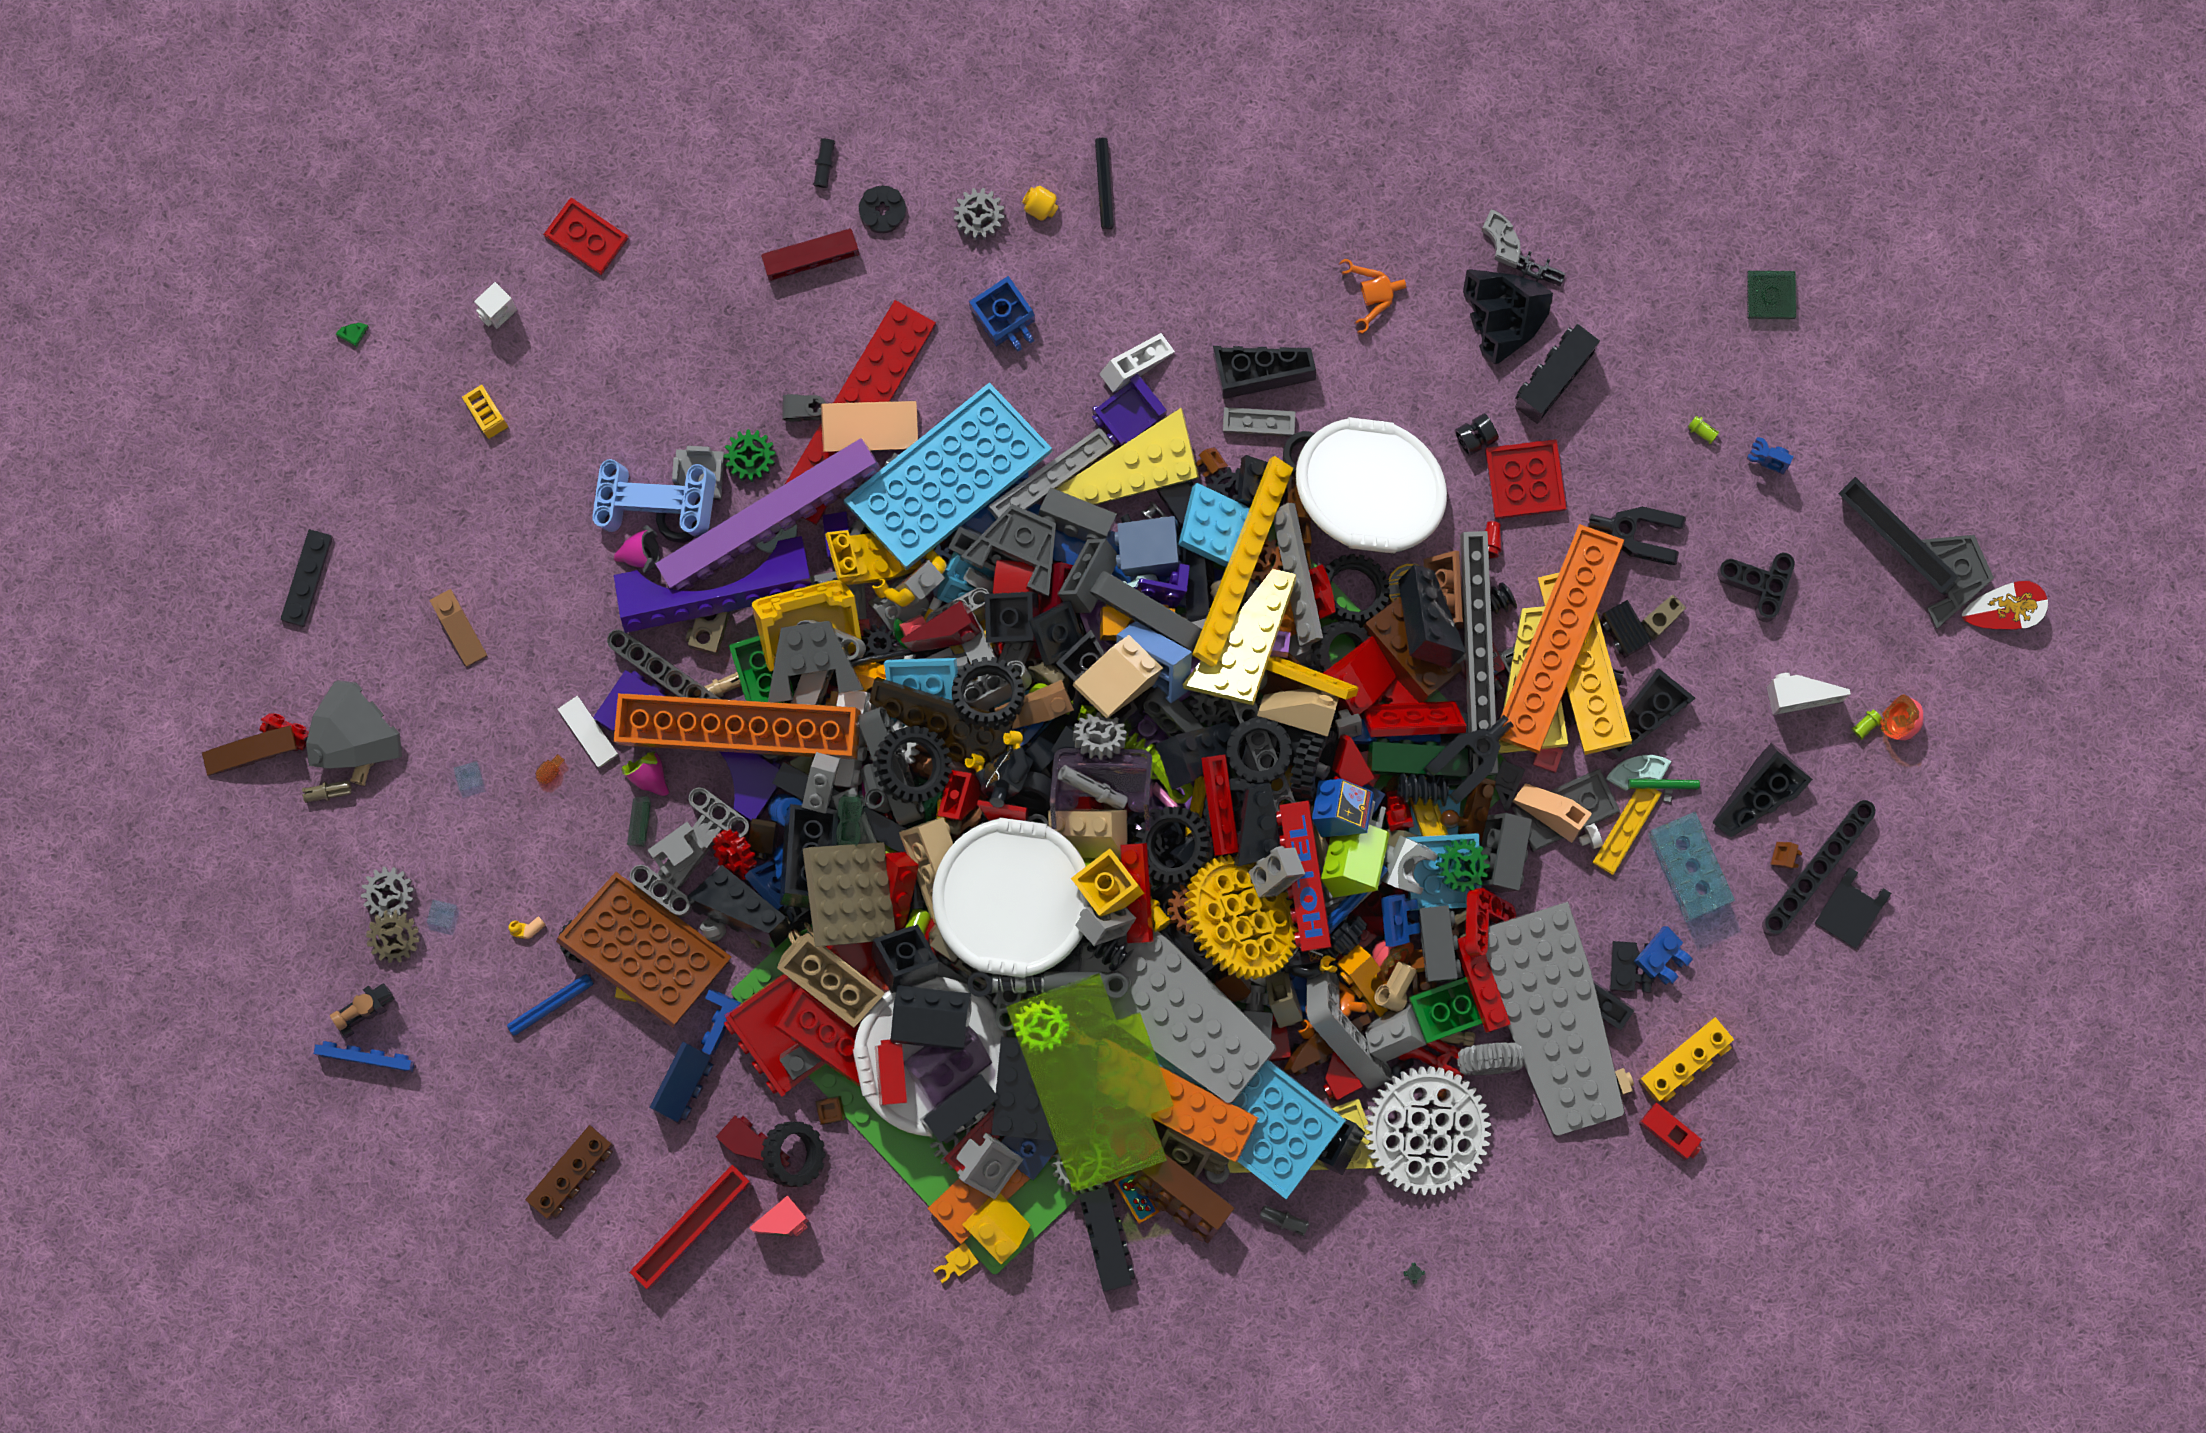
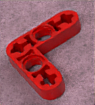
M1484 888L1470 890L1467 893L1465 945L1467 953L1471 957L1483 956L1487 953L1489 920L1498 924L1516 918V911L1511 903Z

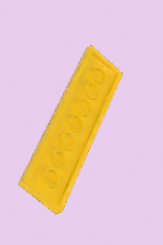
M1559 573L1538 577L1544 606H1546ZM1596 612L1566 687L1584 755L1632 744Z

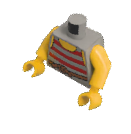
M932 549L922 557L926 560L895 589L889 588L884 579H879L880 586L875 587L873 585L872 587L879 598L886 597L901 607L907 606L910 608L920 602L945 579L942 574L947 569L946 562Z

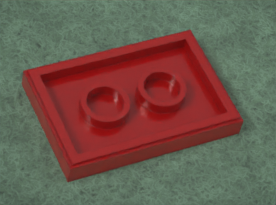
M570 197L543 234L544 237L600 275L604 273L629 239L628 235L572 197Z

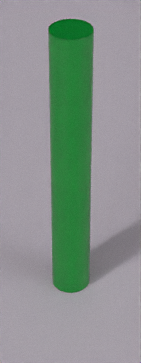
M1628 779V788L1699 789L1700 781Z

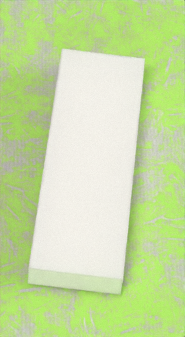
M578 696L558 708V711L598 768L618 756V753Z

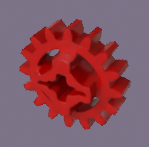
M731 829L723 830L713 838L715 844L712 845V848L716 851L713 855L719 859L718 865H723L740 880H744L749 870L754 869V865L757 864L753 859L755 853L750 851L751 845L747 843L744 836L740 838L738 832L735 831L733 833Z

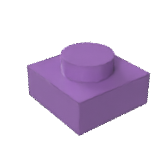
M1278 631L1270 656L1288 658L1290 632Z

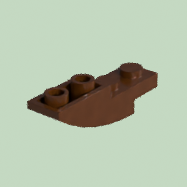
M1367 1013L1350 1020L1360 1033L1365 1031L1364 1026L1371 1022ZM1315 1030L1311 1038L1304 1039L1296 1048L1283 1071L1286 1074L1294 1073L1295 1076H1298L1308 1071V1065L1315 1063L1317 1066L1328 1061V1055L1335 1051Z

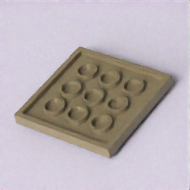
M884 842L803 849L815 947L873 942L875 938L895 932Z

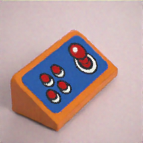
M1133 1170L1114 1181V1184L1138 1224H1141L1160 1211L1155 1207L1150 1198L1142 1196L1135 1191L1134 1185L1131 1182L1137 1173Z

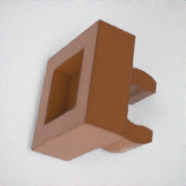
M1215 447L1199 454L1201 459L1196 462L1197 467L1203 464L1207 466V471L1203 474L1204 477L1218 473V470L1223 471L1228 467Z
M1776 842L1770 865L1778 868H1798L1799 865L1794 862L1796 855L1802 856V852L1798 850L1799 845L1792 842Z

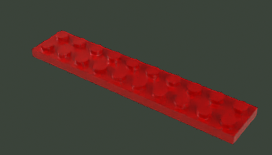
M894 300L833 403L890 402L933 331L936 322ZM822 422L786 483L837 453L823 452ZM822 504L817 507V512L805 520L817 526L828 506Z

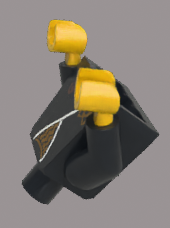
M1018 731L1004 733V743L1006 745H1013V748L987 763L984 769L982 768L985 762L983 756L972 753L973 759H965V765L976 770L975 775L981 785V791L987 798H990V803L994 807H1003L1006 800L1021 791L1033 763V760L1025 754L1023 747H1020L1023 736Z
M1296 947V949L1292 950L1293 956L1288 958L1289 962L1283 965L1286 973H1292L1293 976L1308 980L1320 976L1326 971L1334 973L1337 970V967L1329 966V963L1336 959L1331 956H1324L1322 949L1302 952L1301 947Z

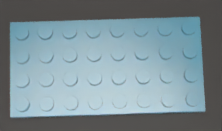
M989 382L846 497L844 504L895 559L908 570L956 531L959 526H962L1052 453V448Z
M1154 1050L1146 1057V1059L1211 1092ZM1267 1060L1236 1100L1232 1102V1104L1259 1117L1238 1162L1285 1199L1289 1198L1347 1121L1269 1060Z

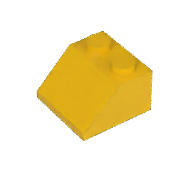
M1108 849L1071 878L1100 917L1126 908L1144 894L1111 849Z
M1001 1193L995 1199L989 1197L962 1224L1000 1264L1019 1248L1030 1227L1028 1221Z

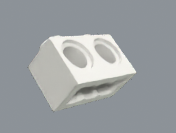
M496 282L474 301L478 307L476 312L480 315L479 318L488 327L492 324L496 329L517 311L512 298Z

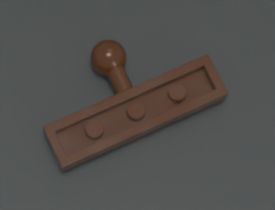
M1485 778L1468 794L1463 817H1459L1458 813L1454 810H1445L1440 817L1441 824L1447 829L1459 826V834L1478 833L1480 846L1496 781Z

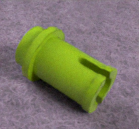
M1695 416L1688 426L1691 429L1690 432H1695L1711 444L1719 431L1705 423L1702 417Z
M1874 709L1870 712L1867 711L1866 716L1851 729L1858 738L1863 740L1871 730L1881 725L1880 722L1883 718Z

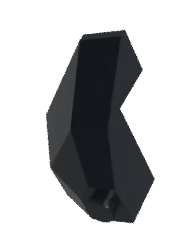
M1473 269L1466 271L1463 293L1465 300L1471 301L1474 312L1470 313L1474 330H1480L1482 342L1479 344L1481 353L1494 364H1499L1534 338L1549 316L1553 292L1541 283L1513 274Z

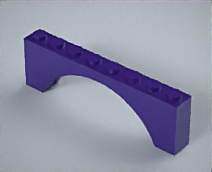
M802 536L779 540L771 555L759 568L734 583L704 591L673 590L649 581L637 570L614 575L619 614L624 633L752 607L753 601L759 598L812 585Z
M625 670L593 719L614 733L618 693L665 696V690L654 683L652 686L643 682L645 678L638 672L633 670L632 673H629ZM719 751L727 762L733 779V809L750 822L752 818L760 819L770 800L780 789V787L772 782L781 765L775 761L770 764L763 759L764 756L762 754Z

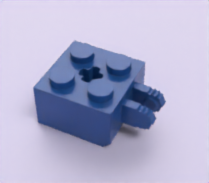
M1009 276L969 301L970 310L996 347L1008 339L1017 352L1022 349L1021 344L1014 336L1019 331H1021L1028 343L1034 342L1031 333L1026 327L1035 322V314ZM1002 308L1003 311L1007 309L1006 314H998V309Z

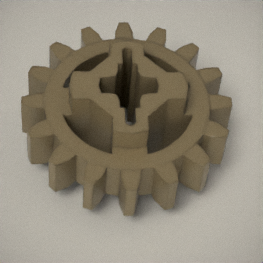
M387 910L384 911L383 918L376 915V923L370 922L369 928L371 930L366 933V937L371 938L367 941V946H374L371 951L372 955L380 953L379 960L388 957L389 963H392L393 958H397L398 962H401L403 955L410 958V950L416 951L417 945L415 943L419 942L420 937L414 935L419 932L418 926L412 927L414 919L406 920L407 913L405 912L398 916L397 910H394L393 915H389ZM404 927L407 929L409 933V938L406 934L403 933ZM393 933L397 934V937L389 939V936H392ZM376 935H378V938L382 939V946L379 944Z

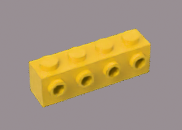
M1715 1017L1638 1081L1657 1103L1661 1100L1666 1103L1676 1094L1674 1091L1676 1087L1680 1084L1685 1087L1695 1079L1692 1075L1698 1069L1703 1072L1713 1064L1711 1058L1717 1053L1723 1056L1732 1048L1730 1043L1734 1039Z

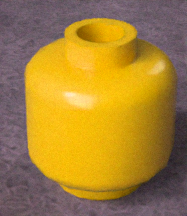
M1042 186L1030 187L1022 200L1024 211L1040 221L1045 220L1047 216L1052 218L1058 209V205L1055 204L1057 200L1056 195Z

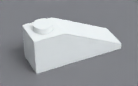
M1162 333L1110 360L1100 372V376L1114 393L1129 384L1130 379L1137 373L1139 376H1142L1171 356L1175 351Z

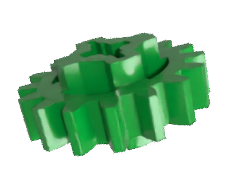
M747 429L746 435H742L739 431L737 432V439L730 437L732 445H725V449L729 453L724 454V459L730 460L726 467L727 469L733 468L731 472L733 476L739 473L741 481L746 476L749 477L750 482H753L754 476L761 480L762 472L770 473L768 465H775V462L770 459L776 457L775 451H770L774 445L772 442L766 443L768 441L767 435L760 438L758 430L754 435H751L749 429ZM754 441L761 444L764 449L757 448L754 445ZM744 443L739 450H736L740 444ZM748 451L753 452L751 460H747ZM760 461H764L760 467L755 469L756 465ZM735 462L743 463L746 466V470L740 468Z
M1460 839V843L1452 840V847L1444 845L1443 848L1446 852L1444 854L1438 853L1442 860L1435 864V866L1441 867V871L1437 873V876L1445 877L1442 883L1445 885L1450 883L1449 889L1455 890L1458 886L1460 892H1465L1466 887L1469 890H1474V883L1482 885L1480 877H1487L1488 875L1483 871L1484 868L1490 867L1489 864L1484 863L1488 855L1481 854L1483 847L1477 846L1475 848L1476 842L1470 840L1467 844L1466 839ZM1467 849L1469 852L1461 855L1457 850ZM1459 860L1466 861L1464 863L1465 870L1460 869L1462 865ZM1461 876L1468 878L1466 881H1457L1456 879Z

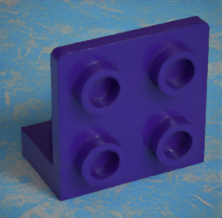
M1180 564L1175 572L1172 571L1170 580L1165 583L1140 578L1134 588L1161 605H1168L1169 608L1176 609L1187 592L1189 565Z

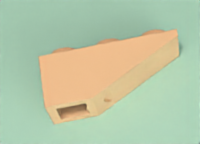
M1525 783L1512 801L1571 843L1584 828L1592 814L1572 799Z

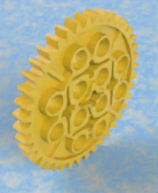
M1230 854L1225 857L1219 856L1216 859L1214 858L1210 860V863L1207 862L1204 868H1200L1198 873L1190 879L1192 883L1187 885L1190 891L1185 893V896L1189 900L1184 902V905L1190 909L1185 911V914L1190 916L1191 919L1186 922L1194 927L1189 932L1197 935L1194 942H1201L1202 945L1199 950L1206 949V959L1212 956V964L1220 963L1221 971L1228 968V975L1236 973L1237 978L1244 976L1245 980L1251 977L1253 980H1256L1259 977L1265 978L1268 975L1270 976L1289 962L1288 958L1293 956L1291 951L1296 949L1294 933L1298 932V928L1293 926L1296 923L1292 922L1291 909L1289 907L1293 904V901L1286 899L1288 896L1287 892H1281L1278 896L1258 897L1248 872L1256 866L1255 862L1238 867L1234 865L1235 856L1231 857Z

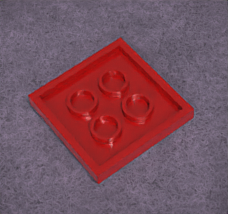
M1557 439L1485 448L1494 519L1566 511Z

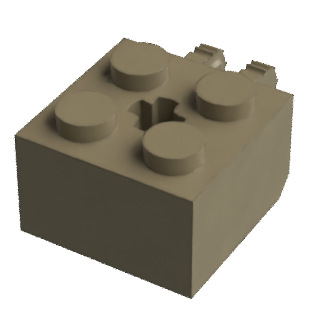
M1170 1127L1167 1129L1161 1141V1146L1158 1148L1196 1178H1198L1203 1168L1216 1175H1220L1225 1170L1224 1166L1229 1163V1158Z

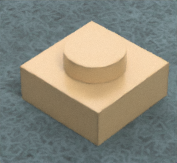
M1624 1068L1615 1071L1621 1096L1632 1092L1631 1087L1634 1086V1082L1630 1072L1626 1073Z

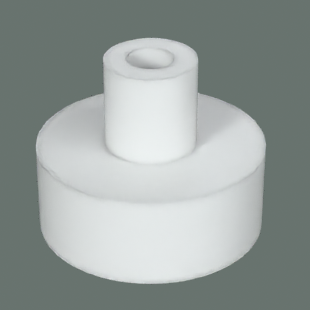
M1593 823L1584 827L1586 834L1578 837L1581 846L1589 843L1593 849L1603 846L1602 838L1596 825Z

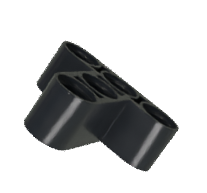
M1779 553L1771 562L1769 570L1766 571L1735 559H1727L1719 567L1717 576L1724 584L1758 595L1759 599L1755 608L1756 617L1762 622H1770L1780 610L1795 561L1790 554ZM1777 561H1785L1788 569L1780 570L1777 567ZM1724 567L1733 568L1735 576L1729 577L1725 575ZM1750 574L1756 576L1758 583L1755 585L1748 583L1746 576ZM1769 583H1777L1780 586V592L1775 593L1771 591ZM1762 605L1771 606L1773 614L1766 615L1763 613Z

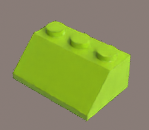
M1369 825L1367 833L1330 837L1321 880L1333 898L1378 890L1390 835L1388 831Z

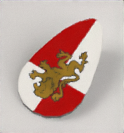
M2017 581L1978 597L1966 607L1962 613V618L1969 624L1985 629L2016 630L2030 628L2044 619L2048 611V598L2045 591L2038 584L2031 581Z

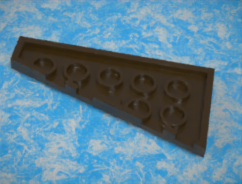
M879 677L874 679L869 702L877 708L883 707L890 717L898 719L907 727H925L929 729L928 732L937 733L936 738H942L945 741L943 747L949 748L950 752L947 753V756L955 762L965 765L966 758L973 759L972 753L978 754L984 758L985 762L982 767L984 769L987 763L1007 752L1008 745L1004 743L1003 735L1012 731L1014 721H1009V725L1006 727L1000 725L999 730H994L993 727H990L989 731H984L983 727L977 730L974 729L973 724L968 726L965 724V720L962 721L959 718L958 713L955 712L952 700ZM969 706L977 712L991 713L982 709ZM969 768L971 770L970 772L975 775L976 770L973 768Z

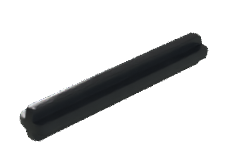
M1102 137L1095 139L1101 228L1107 230L1114 227L1108 139Z

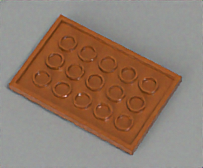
M615 872L558 936L556 941L672 1028H674L731 960L729 954L656 902L618 872Z

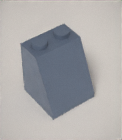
M1175 516L1118 523V532H1115L1114 536L1116 546H1119L1120 555H1116L1118 569H1121L1125 576H1141L1146 574L1171 576L1172 571L1175 572L1178 566L1183 564L1182 549L1178 545L1182 528Z

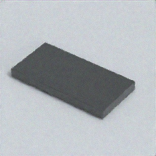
M1600 768L1549 791L1572 799L1592 813L1584 827L1593 823L1596 824L1620 813V809ZM1520 806L1512 808L1515 815L1532 819V835L1528 840L1532 852L1564 838Z

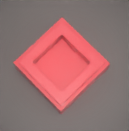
M1558 747L1541 749L1540 754H1536L1533 766L1556 773L1563 749Z

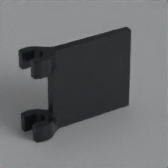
M1850 867L1815 923L1852 947L1857 948L1892 893L1883 888L1875 899L1851 885L1858 872Z

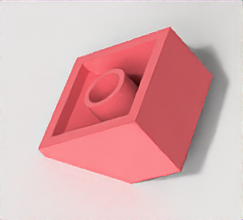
M787 1195L749 1228L756 1234L789 1237L794 1234L799 1236L808 1228L806 1223L809 1220Z

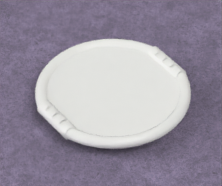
M1351 417L1333 422L1317 431L1307 441L1298 458L1296 485L1306 512L1326 534L1340 543L1349 546L1351 549L1395 554L1396 552L1412 548L1427 539L1435 531L1443 518L1447 503V488L1439 463L1431 451L1418 438L1403 428L1394 425V423Z
M999 818L982 823L956 840L946 852L938 867L932 892L933 912L937 927L949 948L962 961L978 970V972L1021 978L1044 972L1066 958L1084 935L1075 925L1081 917L1080 912L1086 906H1089L1090 903L1071 878L1085 868L1086 865L1071 842L1062 834L1047 826V824Z
M937 976L933 980L912 986L970 993L967 984L958 980ZM888 990L864 1016L855 1039L853 1054L862 1096L865 1097L874 1111L891 1125L908 1133L932 1136L920 1119L976 1075L982 1074L996 1093L1001 1036L1007 1037L1006 1031L1001 1030L996 1025V1008L985 996L977 997L971 994L972 1012L964 1051L902 1044L907 1103L879 1105L875 1046L881 1045V1040H890L893 1005L896 992L891 993ZM1000 1017V1024L1005 1027L1003 1017ZM981 1111L979 1114H977L975 1116L977 1121H975L972 1125L979 1122L987 1113L984 1114V1112ZM962 1126L955 1132H960L962 1130H965V1128Z

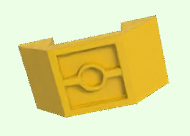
M848 530L827 532L825 534L837 578L846 585L879 582V579L891 580L911 573L921 565L919 560L906 570L872 533L850 536Z

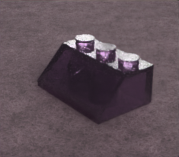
M970 1026L968 1027L964 1051L924 1046L904 1061L910 1076L934 1107L993 1063L977 1033Z

